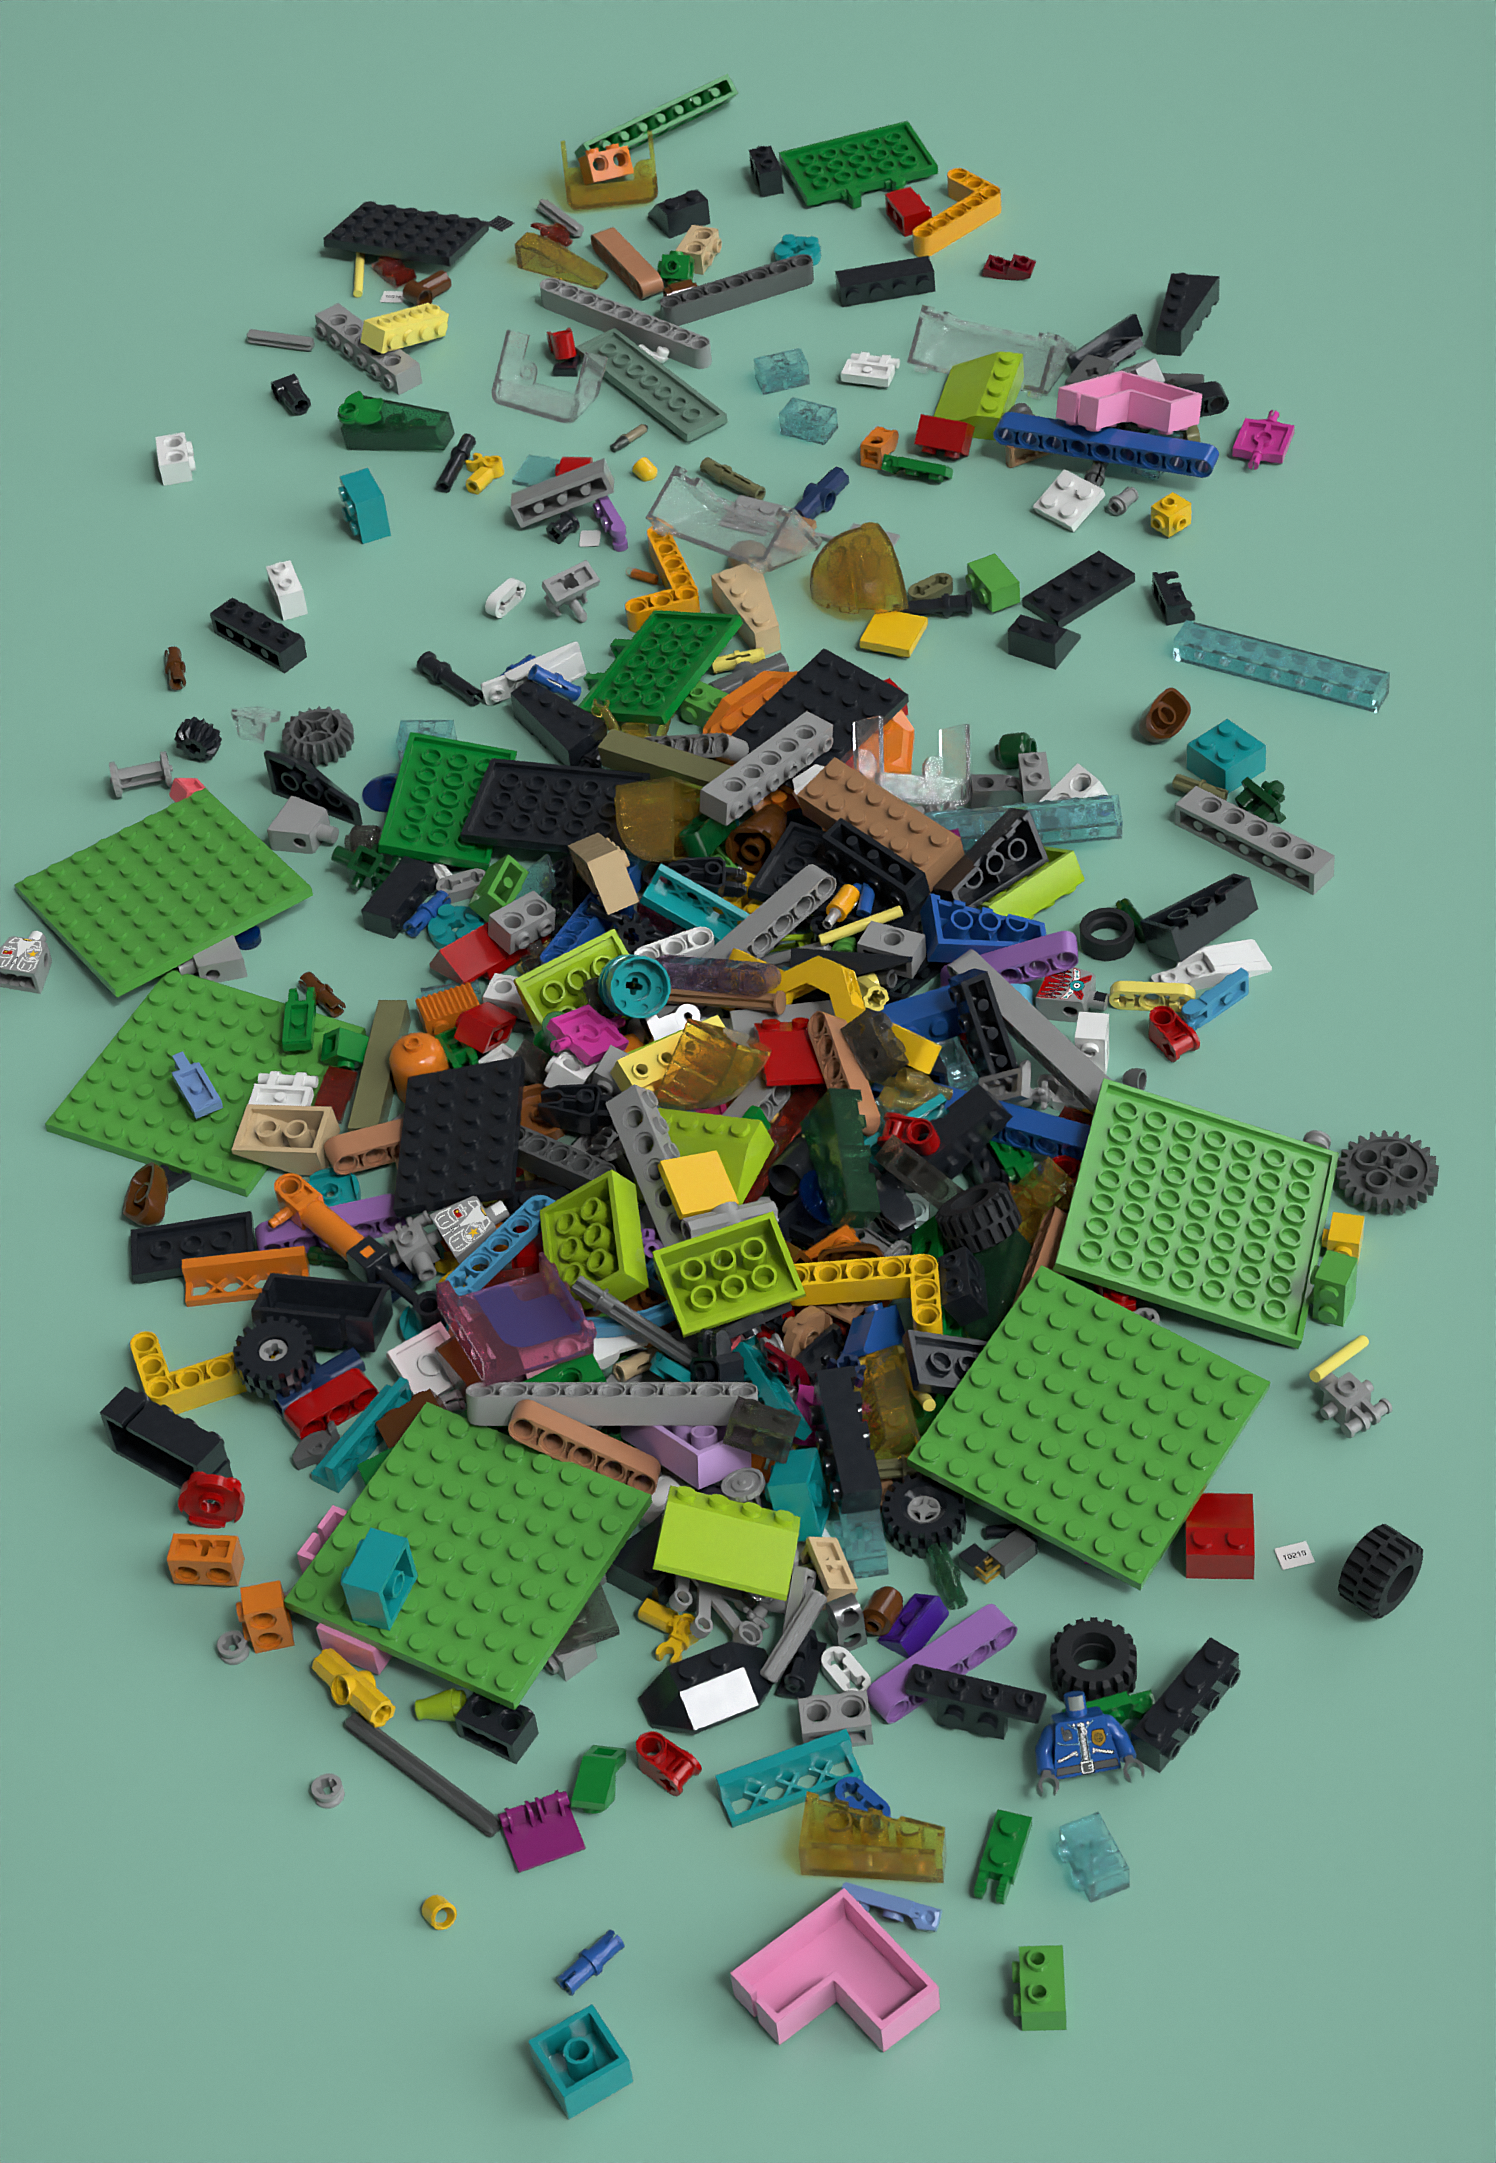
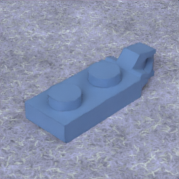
M183 1051L173 1055L172 1058L176 1071L172 1072L174 1082L194 1117L198 1119L222 1109L221 1098L199 1062L190 1064Z
M848 1882L842 1885V1889L845 1888L867 1912H869L870 1906L884 1910L883 1917L903 1922L904 1916H908L919 1930L934 1932L938 1930L942 1914L941 1909Z

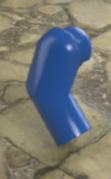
M855 883L853 886L860 892L856 914L860 917H869L875 893L868 884L863 883L861 885Z

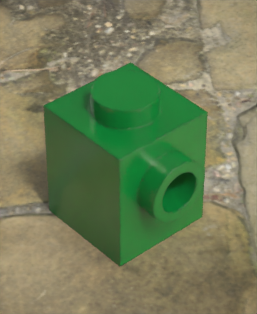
M341 1027L323 1034L321 1062L337 1066V1070L342 1072L354 1071L355 1068L363 1066L369 1037Z

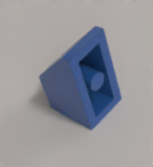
M881 1302L865 1307V1314L852 1320L843 1353L860 1357L903 1343L902 1336L905 1334V1330L897 1305L884 1308Z

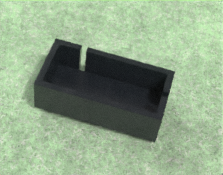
M270 1273L262 1288V1293L259 1294L251 1309L252 1321L260 1319L261 1323H266V1317L273 1316L274 1321H279L280 1316H285L288 1323L295 1319L299 1321L300 1327L304 1325L307 1328L308 1334L311 1335L313 1346L342 1349L344 1345H347L348 1350L354 1348L360 1352H376L393 1317L390 1285Z
M125 1386L100 1411L113 1452L179 1489L189 1480L190 1475L197 1471L220 1475L226 1478L233 1477L230 1460L224 1447L225 1443L219 1434L202 1429L190 1418H182L175 1414L167 1405H159L151 1401L141 1391L135 1392Z

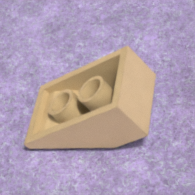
M247 1104L232 1147V1153L290 1173L312 1175L319 1170L329 1167L330 1162L324 1152V1144L331 1137L339 1135L340 1127L332 1107Z

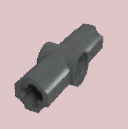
M780 652L755 664L749 661L741 662L736 665L731 674L712 681L708 685L730 694L763 671L789 672V666L784 655Z

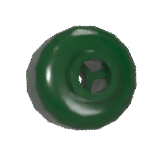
M1026 732L1004 734L1001 736L999 744L995 745V758L1006 769L1019 768L1018 754L1037 752V745L1035 739L1030 738Z

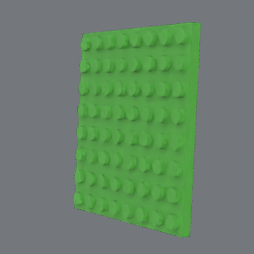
M206 788L196 791L190 797L172 803L167 808L148 815L143 820L125 827L121 831L99 840L90 847L77 851L72 856L58 863L51 864L48 868L14 884L17 893L117 998L193 958V955L231 935L236 936L313 896L311 886Z
M171 969L162 976L47 1120L45 1126L47 1132L144 1164L154 1162L159 1166L163 1164L168 1166L169 1170L182 1174V1171L191 1174L193 1180L248 1197L270 1166L232 1153V1147L246 1106L249 1103L254 1084H258L259 1073L270 1074L271 1071H281L282 1074L296 1075L297 1072H305L307 1076H318V1087L313 1088L314 1097L311 1106H315L340 1073L337 1070V1066L321 1062L323 1034L339 1027L367 1036L366 1031L363 1027L316 1013L313 1049L284 1051L282 1036L285 1003L188 973L181 975L178 970ZM183 1051L190 1064L195 1062L201 1064L221 1098L222 1109L198 1119L194 1117L174 1082L172 1072L176 1071L172 1058L173 1055Z
M1103 1078L1053 1271L1299 1349L1303 1339L1310 1304L1309 1298L1313 1288V1284L1310 1283V1277L1314 1266L1318 1263L1339 1153Z
M1041 1265L907 1458V1466L1141 1591L1267 1394L1271 1382Z
M426 1402L284 1599V1603L289 1610L356 1638L394 1657L515 1710L652 1504V1497L648 1493L576 1463L561 1462L516 1441L506 1434L486 1426L473 1425L465 1417ZM370 1527L408 1538L418 1574L390 1631L354 1621L346 1602L343 1586H341L342 1573L347 1566L350 1567L355 1558L356 1547L361 1539H365Z

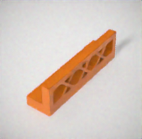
M305 1246L182 1259V1272L186 1282L185 1303L187 1307L256 1300L259 1294L262 1293V1288L258 1289L254 1285L260 1280H267L270 1273L310 1277V1265ZM238 1283L241 1285L236 1291L227 1292L224 1290L229 1284ZM206 1286L210 1288L204 1295L193 1296L194 1288Z

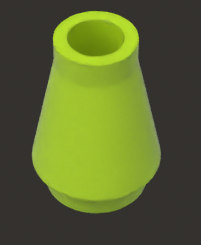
M453 1687L424 1699L416 1700L415 1711L418 1720L455 1721L456 1715L467 1702L466 1693L464 1690H456Z

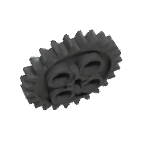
M1385 1130L1382 1131L1381 1137H1377L1373 1132H1370L1369 1139H1365L1360 1135L1358 1136V1144L1350 1141L1348 1149H1342L1341 1158H1338L1336 1179L1339 1180V1189H1345L1344 1196L1346 1198L1353 1196L1354 1205L1363 1202L1365 1211L1373 1206L1376 1207V1214H1380L1383 1208L1387 1209L1390 1215H1393L1394 1208H1398L1404 1214L1406 1206L1409 1205L1416 1210L1418 1201L1426 1204L1427 1195H1434V1187L1438 1185L1439 1165H1436V1156H1430V1147L1421 1149V1140L1413 1143L1410 1142V1134L1402 1139L1399 1138L1398 1131H1395L1392 1137L1388 1136Z

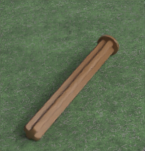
M671 986V993L667 1004L775 1011L776 1014L781 1015L786 1008V995L784 991H777L775 994Z

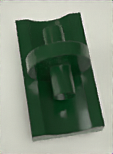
M1249 777L1241 781L1244 790L1235 798L1239 808L1248 812L1257 804L1259 807L1252 812L1253 815L1269 823L1275 819L1281 824L1286 819V816L1280 812V803L1285 800V796L1283 795L1284 785L1279 780H1274L1270 783L1264 781L1261 787Z

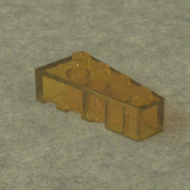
M807 1791L798 1847L801 1875L944 1883L947 1858L945 1827L905 1816H900L898 1819L883 1815L882 1810L870 1807L868 1811L849 1807V1802L835 1799L834 1802L819 1799V1794Z

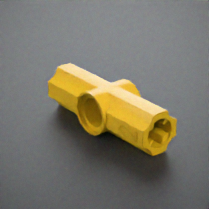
M333 1648L324 1649L318 1657L314 1658L312 1669L330 1686L333 1700L338 1705H351L375 1728L384 1726L393 1717L396 1707L391 1703L390 1699L376 1688L375 1678L370 1671H357Z

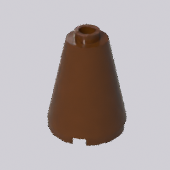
M767 804L733 829L726 840L728 858L734 864L737 863L745 872L757 875L786 830L788 817L785 810L779 805Z

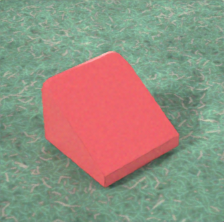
M174 778L169 795L176 803L206 787L197 778Z

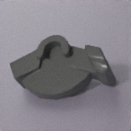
M329 1421L326 1431L313 1432L304 1437L298 1444L295 1454L292 1455L298 1470L314 1464L318 1465L332 1449L333 1445L341 1438L334 1421Z

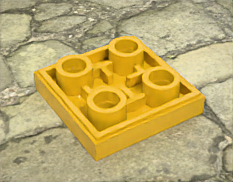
M878 608L859 640L860 648L910 658L928 626V617Z
M717 1150L662 1160L657 1166L679 1220L712 1212L715 1207L722 1203L733 1201L739 1204Z

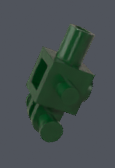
M359 844L355 853L338 845L331 856L332 861L346 867L347 878L351 880L350 888L359 891L360 887L364 886L372 890V896L402 858L393 856L390 865H386L384 856L378 852L379 845L373 844L371 849Z

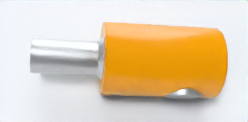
M845 884L841 887L826 908L828 916L822 923L824 928L830 929L835 922L844 921L850 911L857 905L860 892L856 887L850 884Z

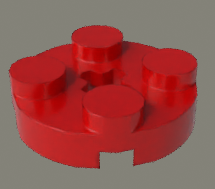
M201 1471L193 1472L189 1480L180 1489L178 1508L181 1513L184 1510L189 1515V1521L197 1526L210 1529L223 1528L226 1522L234 1519L235 1523L243 1514L245 1495L241 1490L242 1484L233 1477L226 1478L220 1475L206 1474ZM208 1500H215V1503H209Z

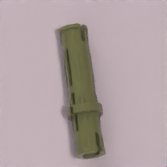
M709 457L702 460L700 471L713 477L717 483L728 485L748 497L759 500L764 499L766 494L764 490L766 489L763 486L737 474L726 464H719Z

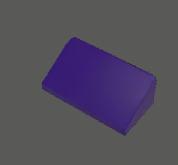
M914 1593L903 1607L890 1632L880 1636L877 1641L880 1645L908 1659L923 1649L946 1620L949 1611L939 1596Z

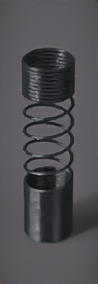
M830 1095L768 1169L769 1182L778 1192L784 1195H798L823 1166L824 1160L828 1159L831 1156V1152L838 1147V1143L845 1138V1134L850 1132L849 1130L845 1131L844 1128H842L843 1132L836 1131L826 1122L824 1116H827L835 1125L840 1126ZM821 1116L825 1124L816 1122V1118ZM814 1125L817 1132L809 1131V1126ZM817 1125L828 1128L834 1134L836 1140L825 1137L819 1131ZM807 1133L810 1139L803 1138L802 1135ZM810 1133L824 1139L829 1149L817 1145ZM836 1133L843 1135L840 1139H838ZM829 1142H834L836 1144L833 1148H831ZM822 1150L829 1151L825 1157Z

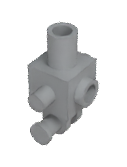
M425 1210L423 1214L414 1219L411 1216L407 1218L406 1225L402 1226L401 1223L395 1225L396 1229L387 1234H382L387 1246L391 1248L395 1244L398 1250L390 1255L392 1265L396 1267L404 1262L412 1274L417 1273L421 1281H429L436 1276L437 1271L433 1263L440 1260L434 1245L443 1240L438 1229L429 1234L424 1230L423 1227L433 1224L430 1215Z
M1331 1372L1319 1382H1314L1324 1391L1323 1408L1320 1409L1321 1415L1326 1420L1332 1417L1341 1424L1342 1432L1348 1438L1354 1437L1358 1431H1367L1370 1429V1423L1372 1425L1378 1424L1381 1421V1416L1389 1414L1393 1410L1386 1398L1380 1399L1379 1403L1373 1406L1370 1403L1371 1392L1374 1390L1372 1383L1369 1380L1361 1383L1350 1372L1340 1378H1337Z

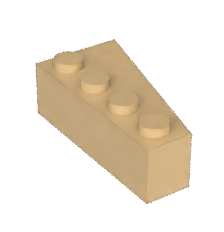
M756 559L711 575L714 601L724 614L740 615L743 624L737 632L751 650L763 647L765 655L781 650L779 624L759 560Z

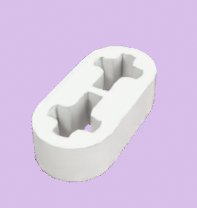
M515 578L507 579L488 597L485 604L486 612L497 618L504 617L523 599L526 592L525 583Z
M833 1646L823 1652L821 1656L822 1672L838 1693L848 1690L862 1691L869 1688L871 1679L868 1673L846 1648ZM836 1661L838 1664L843 1662V1671L838 1665H831V1662ZM849 1680H851L857 1687L862 1685V1689L857 1690V1688L855 1687L850 1689Z

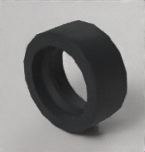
M1111 907L1095 909L1086 914L1079 925L1080 946L1085 954L1093 959L1101 961L1117 960L1125 957L1132 951L1135 943L1134 921L1129 914L1120 909ZM1105 928L1116 929L1123 933V935L1113 940L1097 939L1091 934L1094 931Z

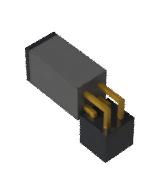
M1020 1526L987 1551V1553L973 1543L958 1555L959 1568L974 1581L979 1577L986 1584L998 1575L1006 1579L1038 1554V1541ZM996 1571V1573L993 1574L990 1578H988L987 1580L985 1579Z

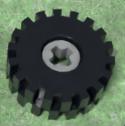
M273 1316L266 1317V1323H261L260 1319L253 1322V1329L248 1326L243 1329L244 1337L238 1335L236 1339L237 1346L233 1347V1358L240 1382L243 1386L246 1385L247 1391L251 1394L256 1390L257 1397L264 1398L266 1393L269 1394L270 1399H277V1394L283 1393L284 1398L291 1396L290 1390L292 1389L298 1393L303 1389L301 1383L304 1382L308 1385L312 1380L310 1373L315 1374L316 1371L315 1363H317L312 1338L308 1334L307 1328L304 1325L300 1327L299 1321L295 1319L288 1323L285 1316H280L279 1321H274ZM274 1351H279V1354H276L274 1359H271L269 1357V1355H272Z

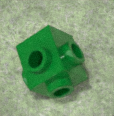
M670 251L669 254H662V261L658 262V273L662 280L667 282V285L691 279L693 282L695 260L690 255H683L684 252Z

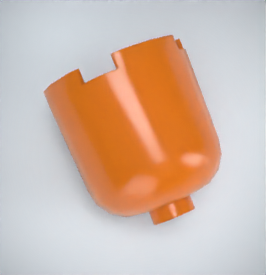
M415 1032L404 1035L395 1042L390 1050L389 1064L394 1086L399 1099L404 1103L406 1101L408 1077L450 1069L440 1041L427 1033Z

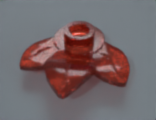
M535 222L530 225L538 229L541 236H547L549 239L565 247L571 246L573 240L569 237L570 233L567 231V227L560 223L546 225Z

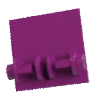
M557 1789L553 1794L542 1797L540 1800L538 1797H535L534 1802L529 1803L526 1800L523 1806L519 1805L511 1809L507 1807L504 1808L505 1812L497 1814L519 1873L586 1849L569 1806L570 1802L566 1791L559 1792Z

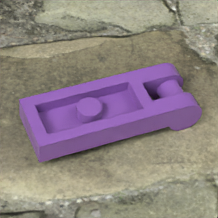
M608 495L596 499V503L592 504L596 518H601L604 531L609 532L613 538V549L617 552L627 550L626 526Z

